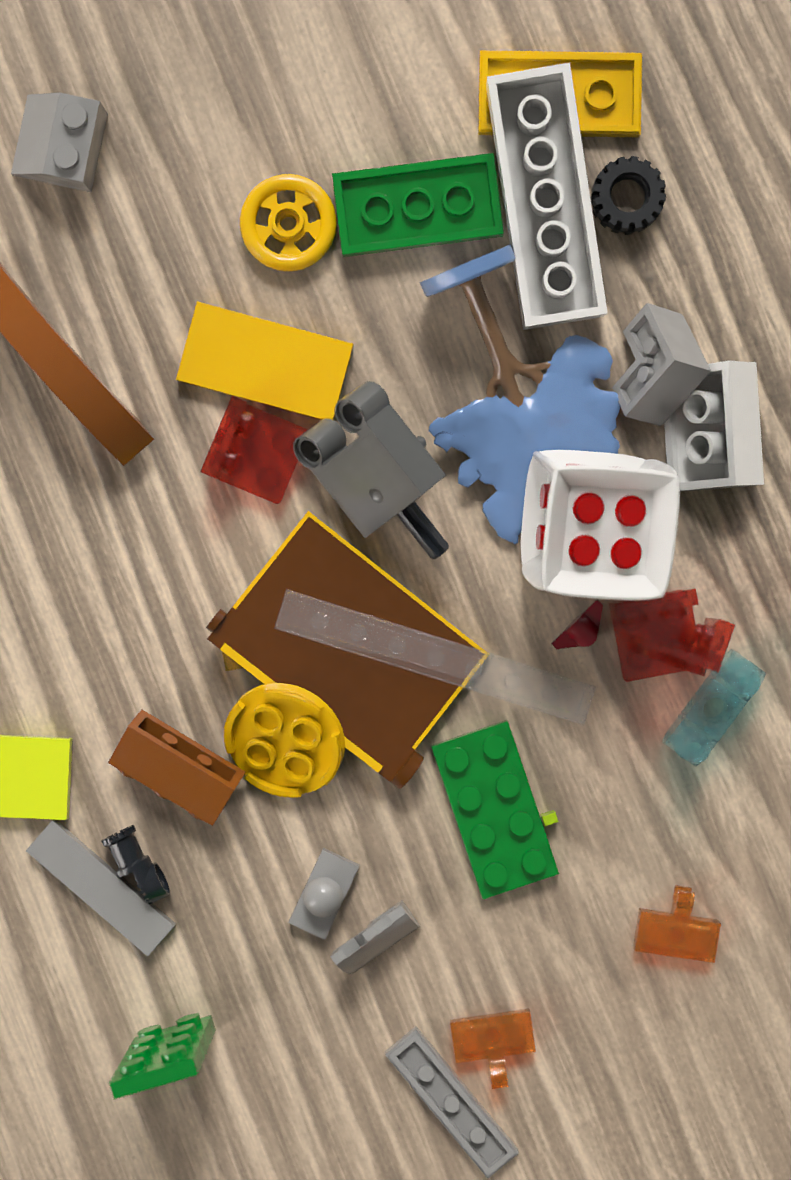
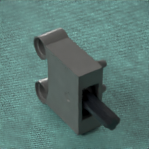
M367 381L337 402L334 412L338 423L332 419L325 418L297 437L293 443L294 454L303 466L309 468L364 538L397 515L429 557L433 560L437 559L448 550L449 545L416 504L415 500L444 478L446 474L424 448L426 446L425 438L422 436L416 437L391 406L386 391L379 384ZM343 429L357 434L359 437L347 446V438Z

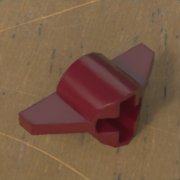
M598 599L594 601L567 626L551 645L556 650L593 645L598 636L603 604Z

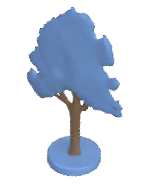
M510 244L420 282L427 297L457 285L462 287L493 366V377L488 382L486 389L487 397L482 400L476 399L471 404L457 409L445 418L437 417L430 424L428 431L435 437L434 444L443 448L446 452L452 447L465 453L470 458L460 464L458 484L469 488L479 479L484 484H490L495 487L496 492L483 503V513L490 525L496 530L497 535L509 542H513L515 545L518 543V535L522 529L526 481L533 453L546 450H575L618 454V449L620 448L619 441L612 435V431L617 427L616 417L621 406L616 392L600 390L594 386L593 381L595 378L603 380L610 378V368L613 360L607 348L599 346L586 337L579 335L567 337L563 345L553 354L552 360L543 363L524 364L519 362L510 352L481 283V275L515 260ZM546 369H547L546 374H543V373L540 371V370H546ZM520 374L531 378L538 385L537 391L530 397L523 396L519 391L514 375ZM498 386H501L504 392V396L500 399L497 396Z

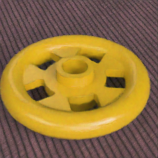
M281 174L262 181L249 193L242 206L240 232L246 248L256 260L275 270L298 271L310 267L327 253L336 234L337 218L330 197L316 182L300 175ZM285 190L295 191V203L284 202L278 204L277 192ZM314 203L319 211L320 219L309 223L303 208ZM260 207L271 210L268 217V226L256 224V216ZM284 218H294L296 226L292 230H284L281 227V222ZM306 233H309L315 242L307 250L301 252L295 245V242H298ZM270 236H273L281 243H285L280 254L273 252L265 246Z

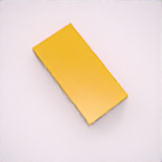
M480 50L478 135H493L486 91L488 76L570 63L581 137L639 138L641 135L642 53Z
M197 301L176 380L315 419L323 420L326 418L334 420L335 405L340 398L354 344Z

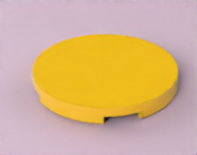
M270 683L249 690L236 702L228 714L224 726L226 752L231 754L236 765L246 772L244 779L256 788L272 795L295 798L315 791L324 785L327 786L336 775L344 757L345 738L337 716L320 697L299 686L285 683Z

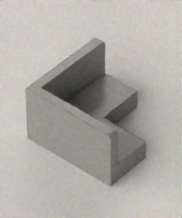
M646 303L623 331L636 360L612 389L618 394V402L625 417L661 426L711 372V369L685 317L680 313Z

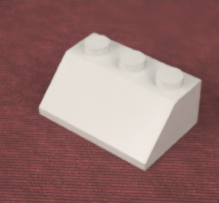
M742 361L710 363L708 365L711 372L664 423L667 465L673 467L677 472L679 491L764 485L756 362Z

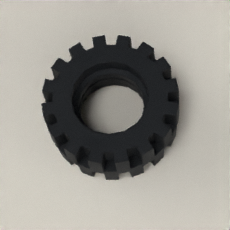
M631 156L630 159H625V157L617 158L615 162L608 163L594 181L590 197L591 205H593V214L595 218L598 217L601 220L600 224L604 228H611L613 233L624 232L625 235H631L637 231L639 233L651 225L663 209L666 201L665 180H661V172L658 168L653 169L650 166L651 162L646 159L642 162L636 156ZM630 179L636 181L642 187L645 200L640 209L634 212H624L614 205L611 191L617 182Z

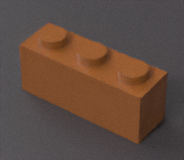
M143 709L128 725L108 761L110 765L117 768L124 776L139 781L152 789L157 796L172 801L187 810L195 819L205 821L211 826L214 825L246 773Z

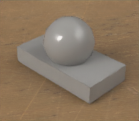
M323 848L288 923L325 940L355 877L359 864Z

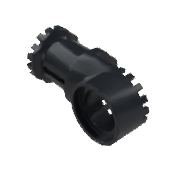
M134 825L120 830V833L116 832L114 835L112 834L101 841L104 847H109L119 867L116 871L119 878L133 872L135 881L138 883L137 887L141 889L140 893L146 894L143 896L144 900L148 898L146 903L150 905L170 895V888L161 868L156 862L152 863L149 855L143 854L134 836L136 832Z

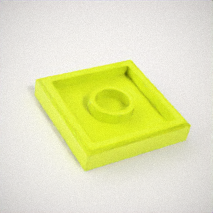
M0 735V817L69 819L73 738Z

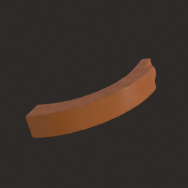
M0 262V333L72 414L125 466L150 444L154 438L139 419L59 334Z

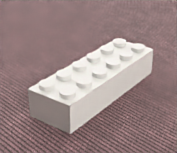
M570 63L488 76L486 91L509 240L515 255L513 266L523 330L604 317L607 314V306Z

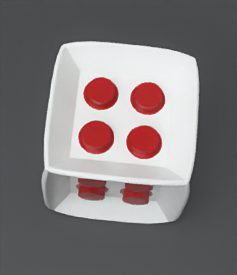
M575 450L535 451L527 475L521 529L522 573L526 580L538 590L572 597L613 600H652L663 598L672 573L678 526L679 483L676 470L659 460H645L624 454Z

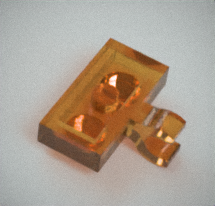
M675 885L671 913L639 908L633 948L637 952L715 963L721 923L717 919L690 916L694 905L695 893L691 892V887Z
M529 1009L450 1020L456 1063L488 1059L492 1089L509 1087L504 1056L536 1052Z

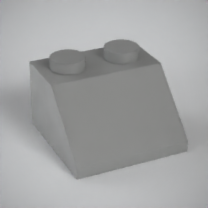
M60 92L27 95L11 175L92 192L108 116L102 103L97 100Z

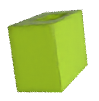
M554 810L541 814L545 826L559 822Z

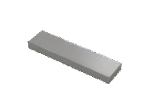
M52 820L26 850L146 956L150 955L175 926L176 923L153 903L150 905L146 903L148 899L144 900V895L123 877L119 878L114 869L57 820Z
M417 1026L385 1051V1056L487 1178H490L519 1154L515 1144Z

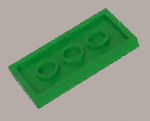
M494 153L332 173L343 257L503 237L504 235Z
M508 720L431 745L482 899L558 875L559 871Z
M194 1013L176 1020L177 1025L161 1029V1025H153L138 1031V1037L133 1039L109 1082L113 1098L118 1099L198 1075L216 1031L212 1015L200 1018L199 1013Z

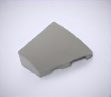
M401 900L369 922L365 930L334 950L330 957L342 971L353 974L418 929L420 925L404 901Z

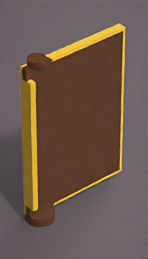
M309 511L229 612L226 613L220 609L206 626L212 632L207 640L262 683L291 684L304 688L320 697L333 710L340 721L345 738V748L398 789H401L408 783L424 760V757L415 749L489 655V653Z

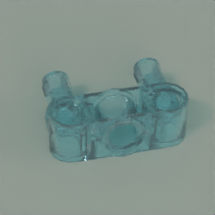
M730 649L721 658L667 730L662 743L676 752L681 758L694 766H698L708 758L710 751L753 694L759 690L766 672L736 650ZM712 698L722 699L724 703L722 712L715 717L705 716L704 706L706 702Z

